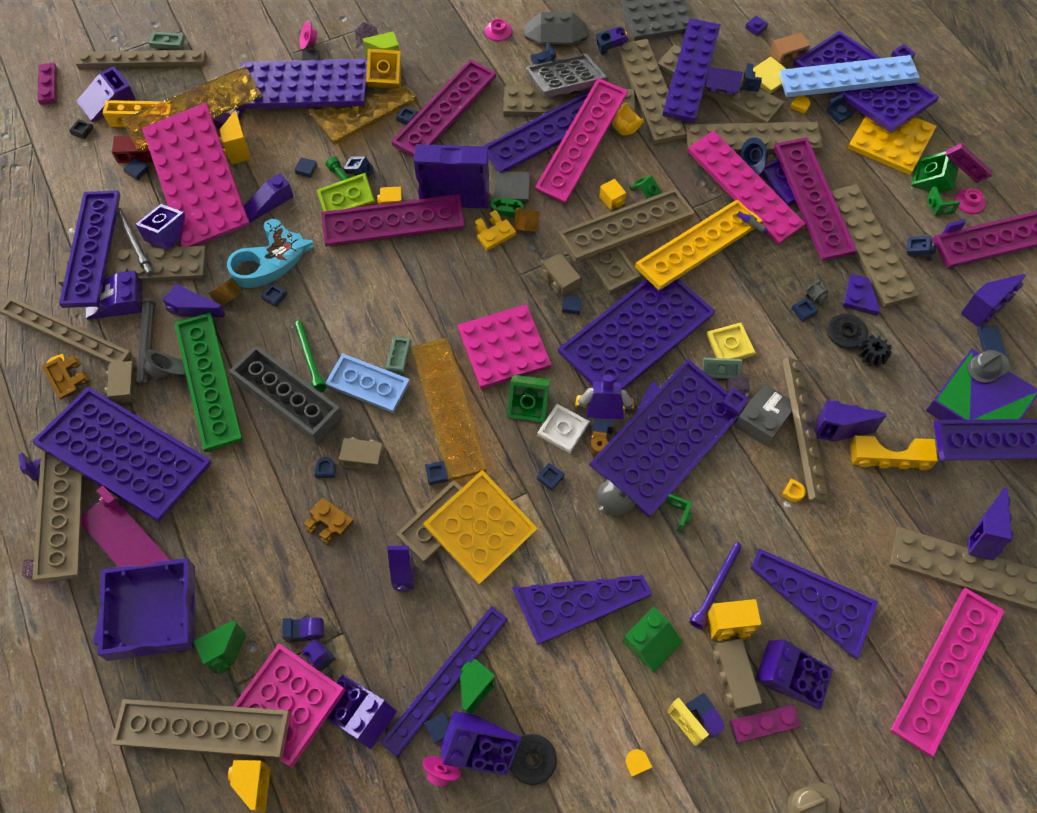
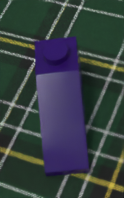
M281 173L266 181L244 205L250 223L294 197L290 183Z
M175 284L163 299L167 311L173 315L178 314L182 317H196L206 313H211L212 317H224L226 315L220 304L178 284Z
M409 545L388 546V560L393 589L398 592H408L409 589H414L415 564Z

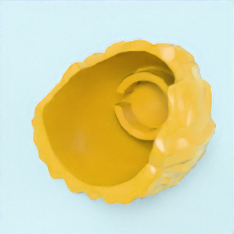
M626 102L621 105L611 124L619 134L631 135L640 128L644 119H641Z

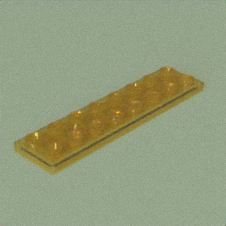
M245 65L128 116L121 121L137 151L148 147L142 130L143 127L203 103L208 105L212 118H215L262 97Z
M448 337L412 346L448 481L476 475L481 470L487 472Z

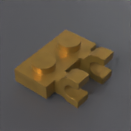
M74 355L64 361L58 357L42 365L53 389L61 400L79 391L77 385L90 381L87 374H84L82 371L71 377L68 369L82 365Z
M322 497L309 512L312 517L308 518L304 525L306 526L305 529L311 534L315 532L321 523L327 528L319 536L321 541L328 545L336 534L342 537L354 523V520Z

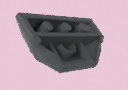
M540 12L525 24V38L540 45H573L588 37L587 24L573 12Z

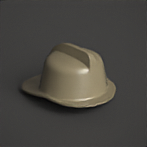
M822 782L813 783L796 790L787 801L788 813H838L840 808L837 792L830 785Z

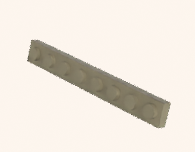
M205 50L78 52L76 66L78 68L205 66L207 54Z
M9 297L0 308L2 315L108 364L125 362L132 356L130 351L12 297Z
M787 357L783 359V366L808 497L811 501L825 503L829 501L816 440L817 435L813 425V416L809 405L810 400L807 395L806 382L803 375V366L801 361Z

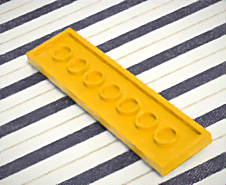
M737 199L636 262L635 268L658 290H661L755 229L737 217L739 211L747 215H753L757 218L756 221L760 223L763 220L754 212L749 211Z

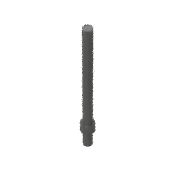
M118 208L117 217L139 259L138 263L145 270L147 276L151 277L154 275L151 262L145 256L122 209Z

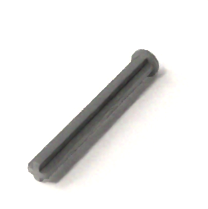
M143 299L140 303L142 314L136 382L141 385L148 382V373L143 371V367L146 363L144 353L146 350H150L153 309L156 306V302L151 299Z

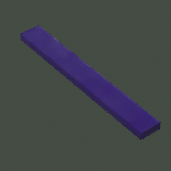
M491 606L381 740L380 743L398 758L423 727L424 723L427 722L460 681V675L462 674L460 671L468 661L471 663L474 659L477 660L506 624L508 619Z

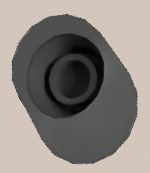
M155 350L145 351L146 363L143 367L144 372L158 379L169 377L171 374H186L182 360Z
M987 350L973 357L969 361L967 369L970 376L976 381L989 383L1009 371L1010 363L1002 353L995 350Z

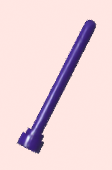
M736 542L733 545L700 610L692 614L689 623L695 628L705 629L708 623L707 613L742 546L740 543Z

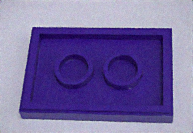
M777 159L765 164L761 175L774 192L788 206L796 203L779 160Z

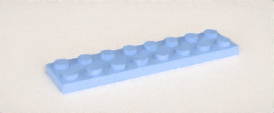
M911 55L780 70L779 74L786 97L918 83L920 78Z

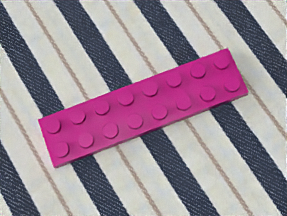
M597 78L538 181L535 191L563 204L567 203L627 97L628 90Z
M712 131L688 147L687 152L734 200H739L749 211L754 212L763 220L761 224L768 229L766 234L777 245L804 228L806 223L715 131Z
M967 588L962 590L890 730L891 733L927 756H934L1005 612L1003 609Z

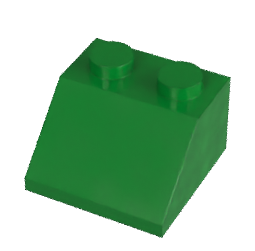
M946 152L919 159L911 185L929 192L932 187H937L939 193L953 190L959 167L946 156Z
M513 375L510 382L507 418L545 422L551 380Z
M653 607L624 636L622 643L654 673L682 644V640L671 623Z
M233 620L194 640L203 664L214 673H222L228 670L230 665L234 664L246 633Z
M476 659L471 663L468 661L460 671L462 673L460 675L462 708L464 713L472 714L496 686L495 675Z

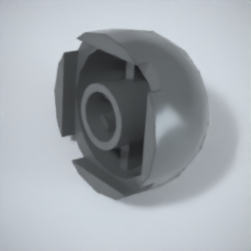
M607 478L597 490V501L601 505L599 509L607 516L609 514L614 516L626 515L636 505L634 501Z

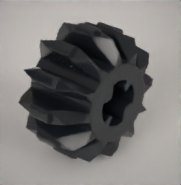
M871 335L869 338H864L859 345L858 350L860 352L858 357L863 358L862 363L867 361L869 367L872 364L876 367L881 364L884 365L891 356L892 352L890 350L892 345L887 344V339L881 340V336L875 338L874 335Z

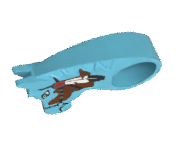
M270 219L264 223L269 245L266 247L243 248L233 252L227 261L230 277L242 288H255L267 285L286 274L300 260L303 253L314 248L312 245L313 241L303 239L300 233L288 231L279 220ZM246 261H252L260 265L257 271L250 275H239L234 272L239 264Z

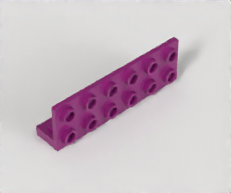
M103 485L96 490L101 497L97 504L82 515V526L118 567L131 565L146 566L170 560Z

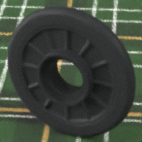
M852 314L836 315L829 321L827 326V333L832 342L845 349L858 348L863 339L868 337L866 324L859 317ZM843 328H849L852 334L844 333Z
M538 734L524 735L520 737L521 742L511 764L510 771L518 781L527 785H538L548 780L554 773L557 764L556 751L551 742L545 737ZM530 753H535L539 757V762L534 766L526 762V756Z

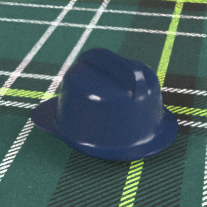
M752 137L744 142L741 148V158L758 176L765 168L768 151L761 139Z

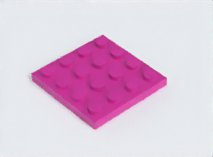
M527 304L457 325L480 390L510 381L513 375L527 376L551 368V362Z
M279 643L233 707L288 710L291 712L283 758L279 759L293 768L346 689Z

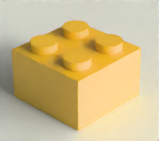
M756 599L715 603L707 614L711 640H718V642H727L731 640L730 638L735 637L742 638V640L750 639L761 626Z

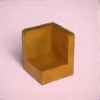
M516 208L513 228L515 230L537 232L540 211Z
M230 278L209 292V295L214 302L224 306L243 293V291L234 279Z

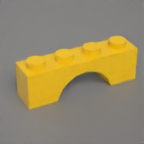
M855 436L850 443L852 465H859V467L863 468L879 466V468L899 467V469L918 468L919 470H929L938 461L935 439L915 438L908 446V449L901 452H894L884 448L875 436Z

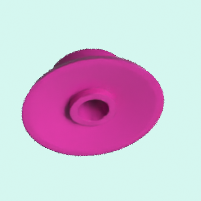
M496 18L486 26L484 32L488 39L499 42L507 40L512 35V28L503 19Z
M309 20L305 22L301 31V49H305L308 44L313 46L317 39V30L312 29V24Z
M964 189L955 195L954 200L960 201L958 208L967 214L981 213L986 207L985 198L977 189Z
M430 756L423 760V767L428 773L427 779L434 785L444 787L448 785L449 781H455L461 776V771L458 767L443 765L441 757Z

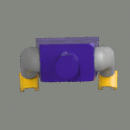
M604 375L602 382L595 381L592 388H588L583 395L576 396L575 407L582 406L586 408L587 406V418L624 420V410L635 409L634 399L629 396L626 390H622L620 383L614 382L612 375Z

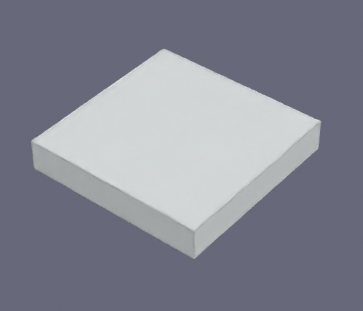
M556 404L538 431L537 436L571 454L590 425V421Z

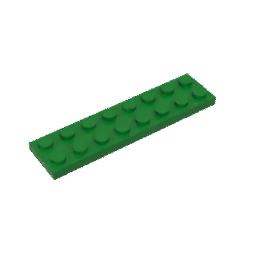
M211 313L174 322L204 452L242 442L243 438Z

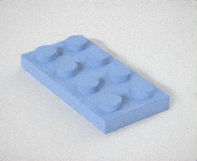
M343 353L326 381L327 388L393 414L410 384V379Z

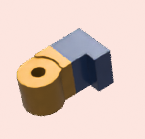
M594 419L590 449L595 457L608 444L606 436L607 433L612 434L614 420Z

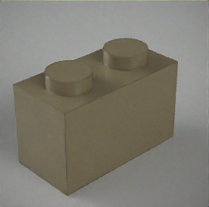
M561 253L542 262L541 273L545 280L550 281L556 293L558 292L564 297L580 288L581 277Z
M132 361L109 363V369L106 371L108 383L107 387H105V396L118 405L136 403L137 367Z
M351 437L350 439L343 438L339 456L341 467L380 472L384 455L383 444L373 439L364 441L356 437Z

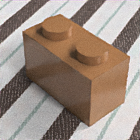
M802 32L774 40L770 54L778 63L783 65L793 62L796 58L809 51L810 44Z

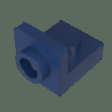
M546 44V51L531 55L533 65L554 61L556 58L555 50L551 48L550 44Z
M747 63L743 76L742 90L758 92L762 78L755 77L756 72L753 71L754 64Z
M843 94L832 97L828 102L826 110L838 124L848 120L853 114L842 103L844 99Z
M354 156L349 158L343 170L346 174L360 175L365 173L368 179L374 168L366 156Z
M931 236L908 237L906 252L908 256L926 255L927 260H932V254L936 252V244L932 243Z

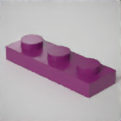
M55 62L38 65L37 101L40 105L57 103V66Z
M963 143L946 150V156L976 183L992 177L993 171Z
M794 704L730 721L736 744L801 727Z

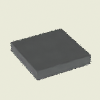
M496 171L494 198L515 199L522 203H529L530 172Z

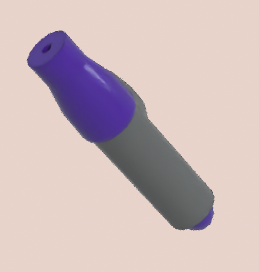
M741 211L738 212L737 217L762 233L768 232L766 226L756 221V217L751 214H744Z

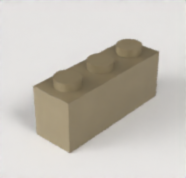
M742 638L718 643L714 651H712L714 663L719 665L720 672L718 675L721 685L725 686L727 692L725 694L727 706L731 707L732 712L758 707L762 701Z

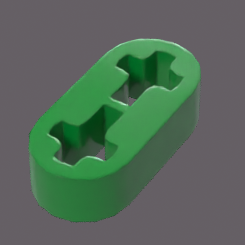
M494 198L491 201V211L496 210L499 216L515 218V210L513 209L515 207L523 209V204L519 200Z

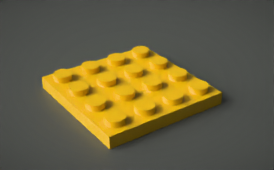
M865 116L847 149L911 175L937 126L914 117L890 133Z
M483 470L423 523V526L478 585L538 529Z

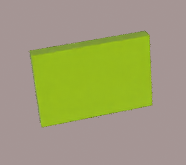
M365 173L317 190L323 212L376 204Z

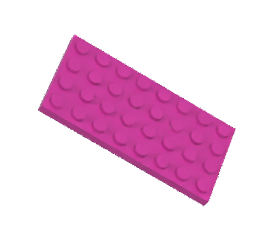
M206 103L142 128L168 207L185 213L180 235L182 247L198 246L250 225Z

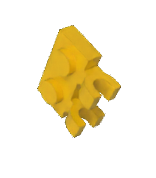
M496 210L490 212L492 217L490 222L494 225L493 227L487 229L482 218L475 221L477 225L475 229L480 233L477 235V239L486 251L516 236V231L507 219L502 221Z

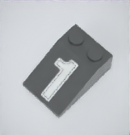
M764 384L740 414L735 427L769 447L792 413L790 399Z

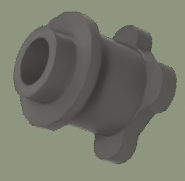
M820 279L808 285L804 296H810L815 304H821L828 298V290H824L819 285L822 282Z

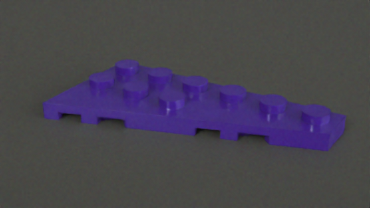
M759 548L750 569L857 660L878 601Z
M643 575L607 580H582L553 583L551 585L539 586L537 584L529 587H512L537 646L652 596V592Z

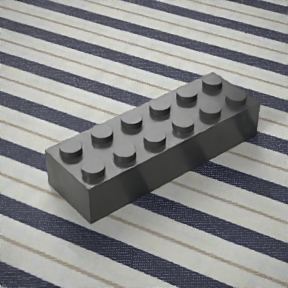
M257 345L229 370L234 382L315 444H318L343 418L339 406Z

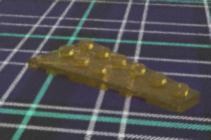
M409 86L389 90L385 94H372L373 97L365 99V106L322 107L319 110L309 109L307 111L329 140L336 145L402 109L404 106L417 101V95Z

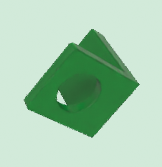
M652 175L642 177L630 186V189L640 187L646 199L662 194Z
M932 187L927 196L928 205L931 207L934 216L954 214L960 205V201L943 203L937 187ZM949 206H953V207H952L951 209H949V210H944L945 208H947V207H949Z
M669 494L666 504L684 510L677 532L681 533L684 523L689 524L693 514L689 512L692 502Z

